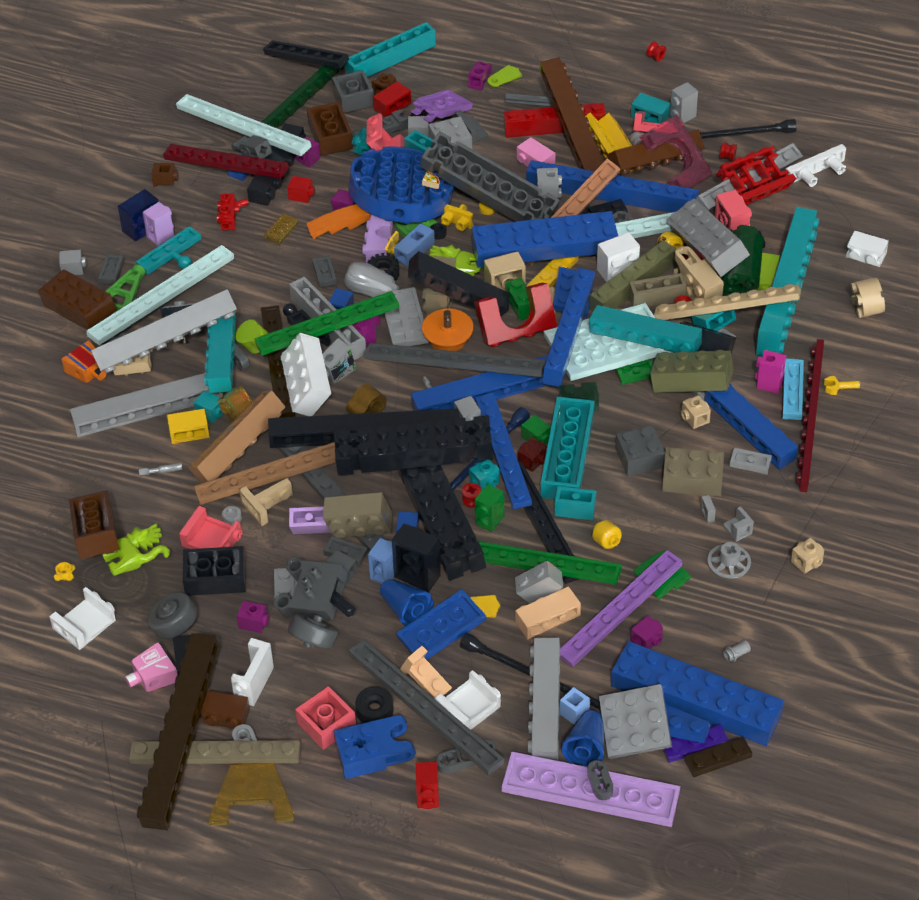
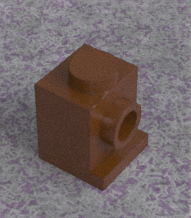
M382 73L376 80H372L374 95L381 92L382 88L384 90L396 82L395 76L390 73L388 75Z
M154 163L151 173L153 187H157V185H173L174 181H178V170H175L174 163Z

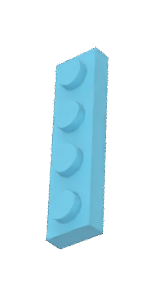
M786 359L782 419L802 420L804 360Z

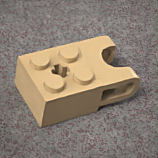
M688 246L678 248L675 251V260L679 267L674 269L673 274H683L687 284L686 296L692 301L698 298L708 299L717 295L722 296L724 282L705 259L701 260ZM681 254H686L689 258L685 260Z

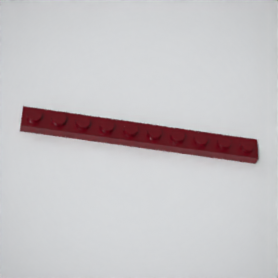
M817 339L816 346H812L811 357L815 358L814 360L811 359L809 371H813V373H809L808 384L812 385L807 388L806 398H810V401L806 400L805 412H808V415H804L803 426H807V429L803 428L802 440H805V443H801L800 454L804 456L799 458L798 469H802V472H798L797 476L800 492H807L809 485L824 340Z

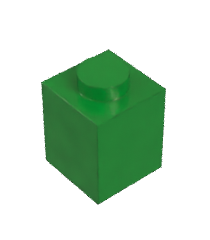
M533 415L521 425V438L539 449L548 443L551 426L536 415Z

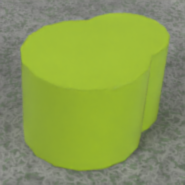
M247 320L240 325L235 338L249 352L257 354L259 350L254 338L269 334V332L255 320Z

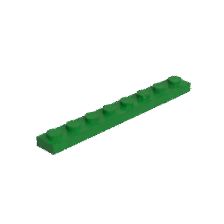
M390 291L254 338L255 344L261 356L289 347L292 340L299 333L317 337L399 308V302L394 293Z
M478 541L487 564L530 570L548 561L562 571V576L617 585L622 571V565L617 563Z

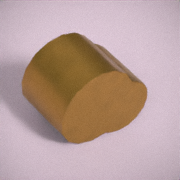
M369 383L364 384L355 391L346 406V411L349 414L380 413L384 409L387 399L385 395Z

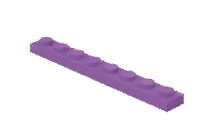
M668 550L663 553L561 648L560 659L573 668L683 566V561Z

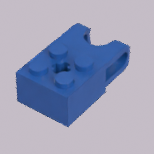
M398 715L334 730L335 746L344 778L348 779L385 770L387 766L412 760L416 754L413 744L409 741L398 742L394 740V738L406 732V719Z

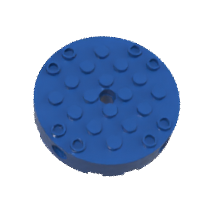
M388 146L378 151H375V149L363 152L361 157L354 159L350 168L348 191L353 201L366 212L383 218L385 221L409 224L411 222L431 220L443 214L444 207L451 203L453 185L439 178V189L423 186L422 180L426 172H429L420 167L421 157L425 152L406 147ZM434 170L433 174L438 177V172Z

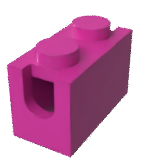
M765 350L763 357H758L756 367L759 369H757L755 375L757 389L779 393L784 380L787 355Z

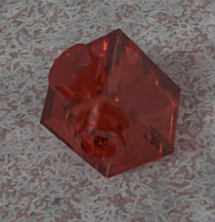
M531 437L517 451V460L522 461L525 468L533 472L540 465L544 464L547 446L543 442Z

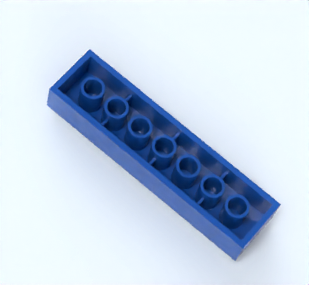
M612 211L472 226L471 243L476 265L479 268L484 267V260L514 252H519L523 262L594 255L598 252L599 243L618 237V232Z
M630 641L627 642L611 671V687L628 691L661 684L665 704L706 720L712 726L721 724L723 730L740 737L743 736L745 739L766 747L782 716L784 700Z

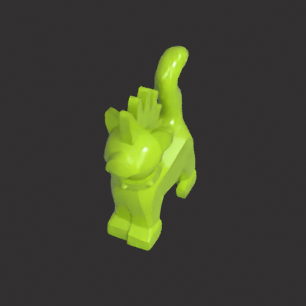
M432 245V249H430L429 256L433 258L434 256L456 258V268L472 276H475V273L481 272L484 268H477L474 254L462 251L459 248L456 249L453 245L446 247Z
M157 524L144 530L135 527L131 534L128 533L125 537L118 539L119 550L109 554H102L105 562L120 558L119 562L108 564L112 575L116 576L138 569L142 564L154 560L160 553H163L165 558L170 556V550L167 546L159 545L153 548V543H159L158 538L162 537V534L159 533L161 529L157 528ZM139 547L146 551L148 550L147 547L153 548L146 554H142L138 550Z

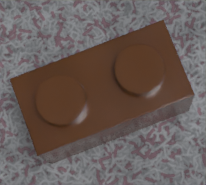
M207 691L201 710L203 723L210 726H224L230 729L246 724L250 711L249 699L246 696Z

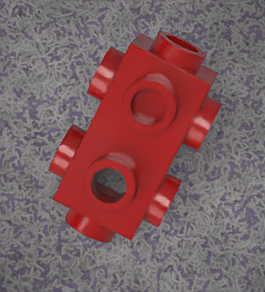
M234 193L220 194V201H217V210L220 211V213H217V223H220L221 230H235L236 212H240V207L249 205L247 198L236 201Z

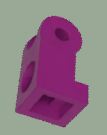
M478 61L468 73V87L483 90L484 83L490 77L492 64Z

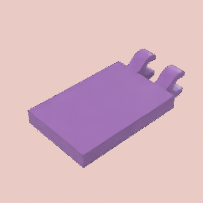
M447 89L417 98L413 102L416 108L411 110V112L419 115L423 110H426L429 114L427 117H424V120L432 122L435 117L444 118L454 115L459 110L462 112L470 110L473 103Z

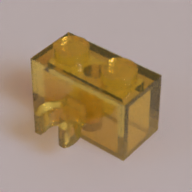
M242 386L233 388L217 400L222 412L229 417L230 424L252 403V400Z

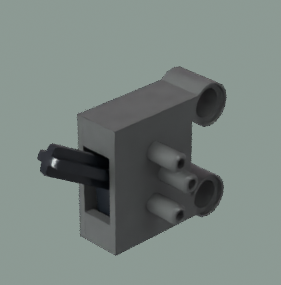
M293 557L287 562V571L297 581L293 597L291 598L287 593H281L274 599V606L285 618H291L295 613H303L311 617L318 614L323 617V620L333 621L336 609L340 610L347 617L355 614V607L341 596L348 575L341 564L305 561L299 557Z

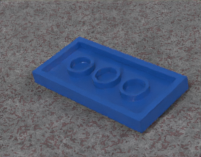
M461 589L398 631L396 635L411 654L423 646L428 651L424 658L428 660L486 621L487 618L483 611Z

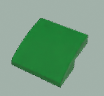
M667 550L654 555L633 570L635 575L639 577ZM681 566L653 594L660 600L673 588L679 589L692 577Z

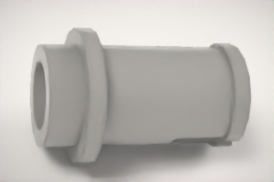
M743 640L732 647L728 646L723 651V656L726 661L735 662L738 657L751 651L750 645L746 640Z

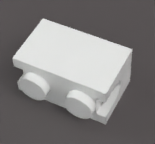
M854 231L847 246L849 250L846 253V257L880 267L887 254L889 240Z

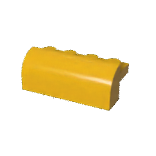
M591 113L585 116L589 120L590 131L594 132L595 142L599 145L606 159L607 154L614 150L633 146L619 123L610 113L606 114L599 121Z

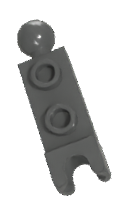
M403 109L394 111L392 115L382 118V128L388 134L397 130L400 132L407 130L408 116H403ZM367 124L362 125V127L367 129ZM360 129L352 132V138L360 132Z

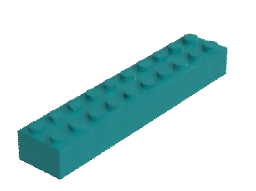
M796 207L772 287L779 288L788 284H800L802 290L804 282L802 278H805L807 273L805 265L809 266L811 258L809 253H813V242H816L818 231L815 230L818 229L819 225L817 210ZM799 300L766 305L758 333L756 356L763 357L765 350L779 354L784 352L785 343L783 341H787L789 334L787 328H791L793 319L790 316L795 314L796 304L794 303H798Z

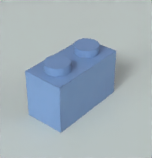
M379 538L369 552L370 580L382 584L386 580L394 578L392 541Z

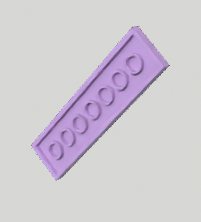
M511 752L502 784V792L672 827L681 786L609 772L613 783V795L608 800H599L595 797L587 776V767ZM594 769V771H596L597 776L600 777V772L597 769ZM600 784V789L606 792L607 789H604L603 784Z

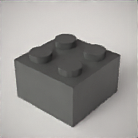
M364 70L332 77L333 94L337 102H340L344 113L373 106L374 90Z
M653 425L616 433V451L627 476L664 468L665 452Z

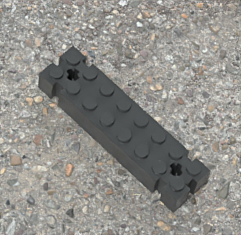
M441 131L433 139L431 148L428 147L421 157L420 167L431 173L434 170L437 171L439 178L516 222L551 218L558 208L560 199L549 193L546 196L541 194L542 189L464 144L458 141L456 144L452 143L451 137Z

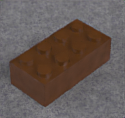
M64 269L38 290L45 307L86 330L117 311L111 294Z
M108 491L69 499L74 540L79 558H92L95 555L109 554L119 550L113 509Z

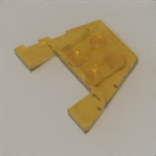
M274 763L230 765L210 814L209 825H229L230 805L274 803L275 822H293L294 813Z

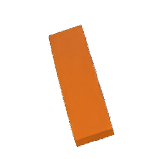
M355 204L322 215L306 224L311 236L315 239L327 231L334 234L345 227L352 230L370 220L371 214Z

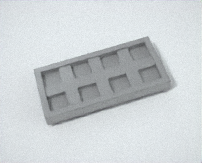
M415 287L392 291L399 302V308L384 313L392 345L414 346L429 343L422 332L424 319Z

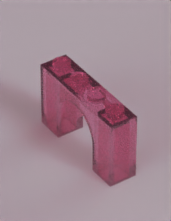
M677 114L639 137L648 152L663 143L673 144L682 152L684 168L681 173L667 181L668 185L690 188L713 173Z

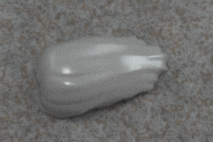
M365 262L351 263L344 277L345 286L349 290L365 296L375 297L382 292L400 289L395 284L393 276Z

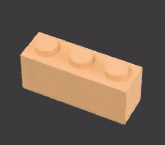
M568 586L515 610V623L528 640L580 616L581 603Z

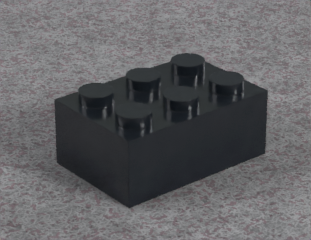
M403 524L392 539L394 578L430 592L441 576L439 538L433 534L425 533L414 526Z
M244 547L184 549L183 587L185 594L194 596L246 592Z

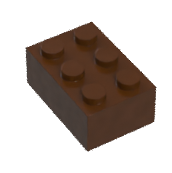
M340 102L307 108L308 125L314 140L319 143L321 156L353 149L352 132Z

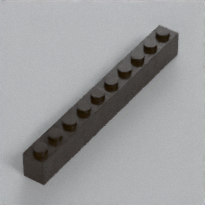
M191 633L190 640L185 644L186 654L180 661V674L175 679V692L170 696L169 712L165 713V726L159 734V747L154 751V764L148 772V785L143 789V802L137 809V818L140 820L142 828L168 831L219 649L215 635Z

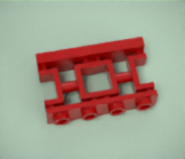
M774 146L769 148L763 147L758 152H751L744 158L738 157L731 163L725 162L719 167L720 170L716 174L717 177L722 176V182L730 180L738 194L743 197L746 205L785 190L796 180L793 173L788 175V170L781 172L774 162L778 157V154L773 152L776 149ZM738 169H740V170L738 171V174L740 175L741 178H739L738 175H737L736 172H735V171L738 170ZM755 169L762 180L755 182L748 171ZM770 173L775 179V181L771 182L773 178L771 177ZM744 184H746V186L748 187V189H749L750 191H748V192L745 193V191H746L747 189H746V187L744 186Z

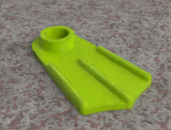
M507 65L487 79V83L491 87H498L522 77L519 68Z

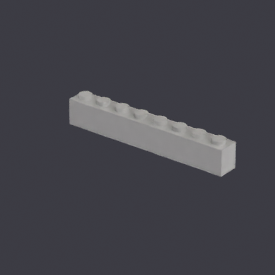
M227 289L91 350V353L100 372L105 371L107 374L116 369L115 366L121 363L125 366L133 362L132 359L137 356L143 358L149 355V351L156 348L158 351L167 346L166 343L172 340L176 343L184 339L183 336L188 333L194 335L200 332V328L207 325L209 328L218 323L217 320L223 317L224 320L235 316L234 313L237 311V308Z
M207 373L72 408L70 413L77 437L193 407V402L204 390L209 392V387L205 386L204 374ZM222 392L211 393L220 398H223Z

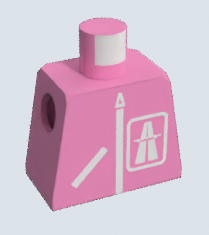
M158 642L131 661L134 672L125 676V679L130 688L141 683L144 689L150 692L174 684L178 675L175 666Z

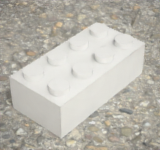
M299 333L282 353L281 361L292 412L313 416L331 395L319 338Z

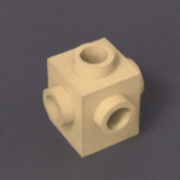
M699 395L682 402L681 416L693 429L710 423L711 410L708 403L703 401Z
M809 538L805 542H800L793 549L791 562L805 574L822 564L824 549L819 543Z

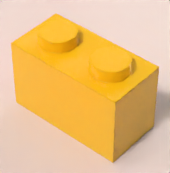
M205 409L167 415L172 444L210 438Z

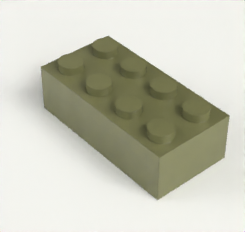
M701 350L698 352L657 353L650 373L654 393L728 391L734 370L731 351Z

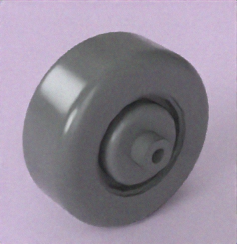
M183 592L168 594L152 607L148 615V624L158 637L162 639L175 638L187 631L197 617V607L190 597Z
M295 613L288 626V632L295 638L303 641V645L309 648L313 645L319 648L331 649L339 634L336 627L323 621V617L318 614L311 617L303 613Z

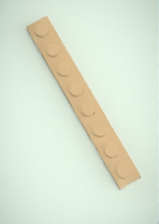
M788 284L784 287H769L766 290L760 291L751 290L747 293H732L728 296L717 295L708 299L698 298L689 302L679 301L676 304H661L656 307L654 317L669 320L799 300L801 288L800 284Z

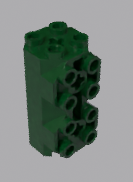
M739 225L736 230L731 229L730 231L741 240L750 255L721 277V280L724 282L723 296H728L732 293H747L751 290L758 291L760 284L764 237L762 234L761 236L759 235L756 227Z

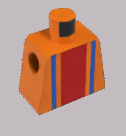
M89 340L61 359L64 372L84 383H88L94 378L102 381L107 375L105 371L100 372L91 353V350L95 349V347Z

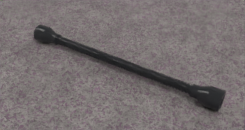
M788 119L774 125L700 132V135L704 139L708 137L714 138L770 131L793 133L796 132L797 125L795 119ZM657 133L648 134L649 141L670 137Z
M466 633L462 637L460 648L468 652L485 654L530 676V667L488 648L473 635ZM560 682V691L567 694L572 687ZM584 694L590 698V705L601 711L600 701Z

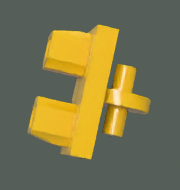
M447 204L444 207L441 223L446 226L455 223L456 228L460 231H464L466 228L472 229V226H474L472 222L473 213L467 211V205L461 204L459 208Z

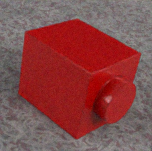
M292 176L287 186L288 199L309 203L310 198L315 194L312 179Z

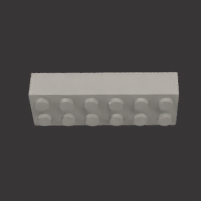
M694 198L666 219L674 233L682 238L683 242L702 260L705 259L720 277L750 255L741 240Z

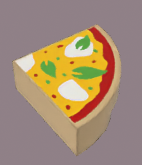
M426 172L422 185L439 189V178L431 172Z

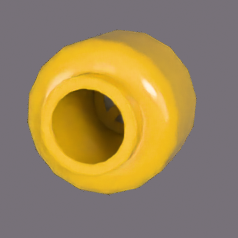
M671 231L662 233L657 240V244L664 240L676 249L683 247L682 238Z
M609 520L598 522L594 526L592 533L593 540L604 549H612L617 546L622 536L621 529Z

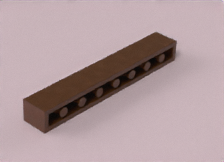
M560 57L540 62V74L579 168L596 171L605 159L601 158V149L595 143L594 132L589 129V120L587 117H584L583 106L578 102L577 91L572 88L571 77L566 74L565 63L561 62Z

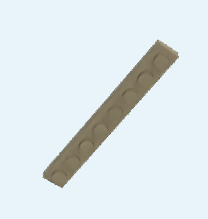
M300 740L193 741L186 764L299 763L301 743ZM132 741L129 757L130 763L154 764V751L158 749L159 741Z

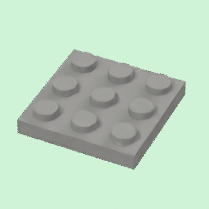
M661 684L599 696L609 759L672 747Z

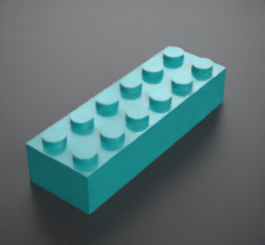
M557 397L541 478L540 495L542 498L555 500L558 486L582 489L594 420L595 401Z

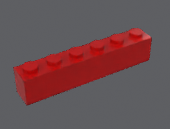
M604 103L582 105L584 117L591 113L599 121L606 115ZM554 107L504 111L506 138L565 133Z

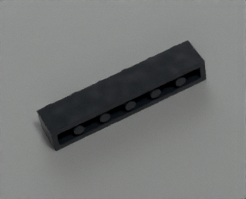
M285 123L281 129L303 139L306 137L304 127ZM272 145V153L265 157V159L287 162L290 167L294 163L296 154ZM288 170L281 179L255 175L247 188L248 201L268 206L270 201L274 199L276 190L281 187L282 180L287 176Z
M420 251L409 260V279L475 309L474 301L492 296L497 299L500 316H503L509 310V292Z

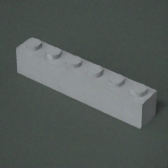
M305 277L289 284L291 300L300 309H303L311 319L337 310ZM352 325L328 333L332 343L339 338L351 347L354 360L364 356L366 350L365 338Z
M534 638V646H530V657L534 658V664H530V677H533V683L529 684L530 696H533V702H529V715H533V718L528 723L529 734H532V740H528V753H532V756L559 761L560 639Z

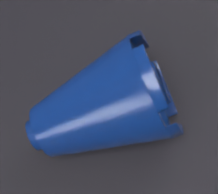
M393 579L386 580L380 587V595L405 627L433 609L434 602L431 599L430 593Z
M592 710L586 711L564 740L562 754L570 764L576 763L580 766L588 767L590 762L594 760L602 761L604 758V727L600 713Z

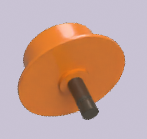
M451 308L440 309L432 312L424 319L422 332L434 349L458 351L464 347L466 341L471 337L473 322L466 313Z

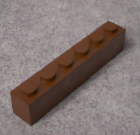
M698 129L614 150L607 154V158L621 169L619 173L622 176L630 173V170H634V172L641 171L645 166L653 168L661 162L662 165L671 163L673 159L680 161L685 159L686 156H690V158L700 155L699 152L704 150L705 147Z

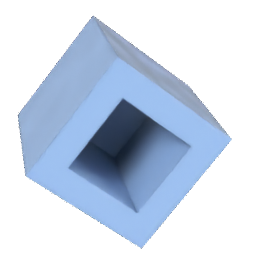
M574 687L560 700V715L576 725L586 711L590 710V698Z

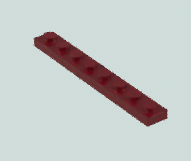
M170 144L163 153L165 160L280 179L289 169L287 162Z

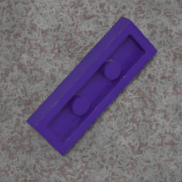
M721 724L710 727L705 743L674 737L671 738L672 747L662 750L668 763L684 759L686 755L729 740Z

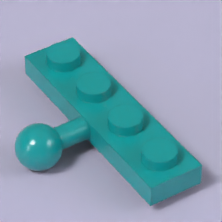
M189 226L135 261L136 265L142 266L146 274L149 275L174 258L178 261V266L181 269H185L192 264V260L189 256H181L180 253L202 240L201 234Z

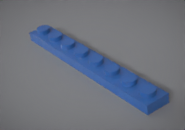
M494 393L476 396V404L481 410V416L489 415L492 450L512 508L517 509L532 505L527 485Z

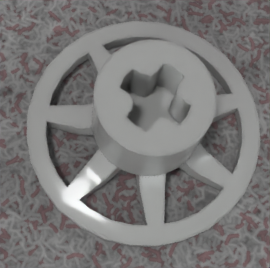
M726 542L714 547L709 552L707 558L709 568L716 575L728 579L742 577L749 571L751 566V558L747 551L734 542ZM716 551L720 554L718 557H712ZM746 559L747 566L745 567L743 564L740 563V561ZM712 562H721V564L715 569ZM734 566L742 570V572L734 574ZM728 567L730 575L723 574L721 571Z

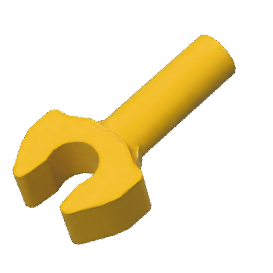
M829 376L824 379L825 393L837 395L839 389L860 388L859 381H838L835 376Z

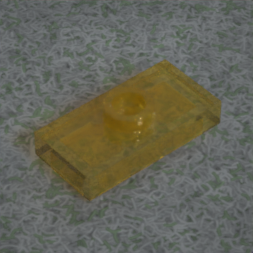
M282 214L265 233V239L280 245L296 227L298 219Z

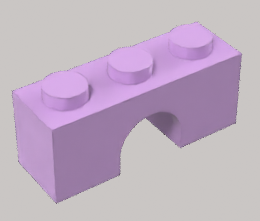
M372 214L370 220H367L368 232H365L366 244H363V255H366V262L371 260L372 256L375 257V254L381 256V253H384V255H387L384 249L392 235L393 221H385L383 218Z

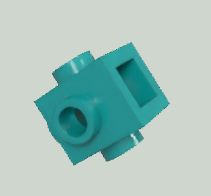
M362 127L360 132L352 139L353 152L361 156L363 152L372 149L366 143V128Z
M490 460L479 462L469 469V481L479 485L481 491L487 484L495 487L500 483V469Z

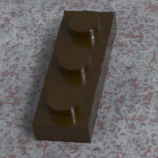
M742 736L686 755L684 761L694 778L752 757V751Z

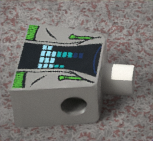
M339 338L322 354L327 377L333 383H337L357 369L351 347Z

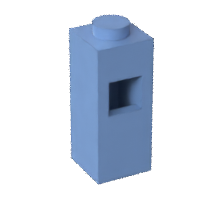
M419 224L394 247L395 259L397 258L399 263L408 267L409 260L418 251L425 253L435 244L434 230Z

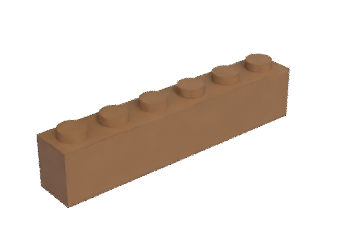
M272 390L262 391L188 467L201 484L220 478L219 476L232 467V462L240 458L245 453L244 450L257 441L256 437L268 429V418H279L281 416V411L285 408L283 403Z

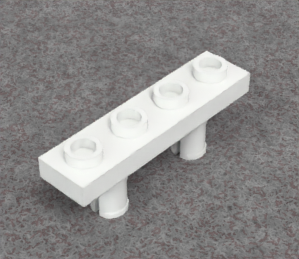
M841 144L786 168L789 171L788 175L793 173L796 177L794 182L803 179L810 187L815 186L818 180L813 174L829 167L838 175H841L845 172L846 168L841 163L845 160L846 147Z

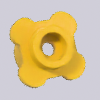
M61 562L55 567L56 574L54 579L56 581H71L74 578V565Z

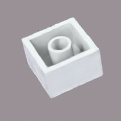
M630 233L598 244L597 271L606 282L639 259L640 245Z

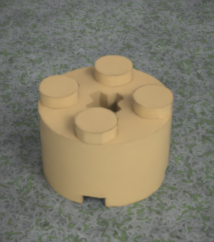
M877 278L850 283L852 293H854L851 296L853 306H857L858 318L885 312L884 297H881L882 288Z

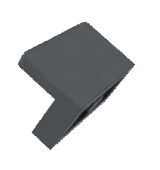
M461 110L455 112V118L461 116L471 134L472 144L488 138V133L473 116L467 118Z

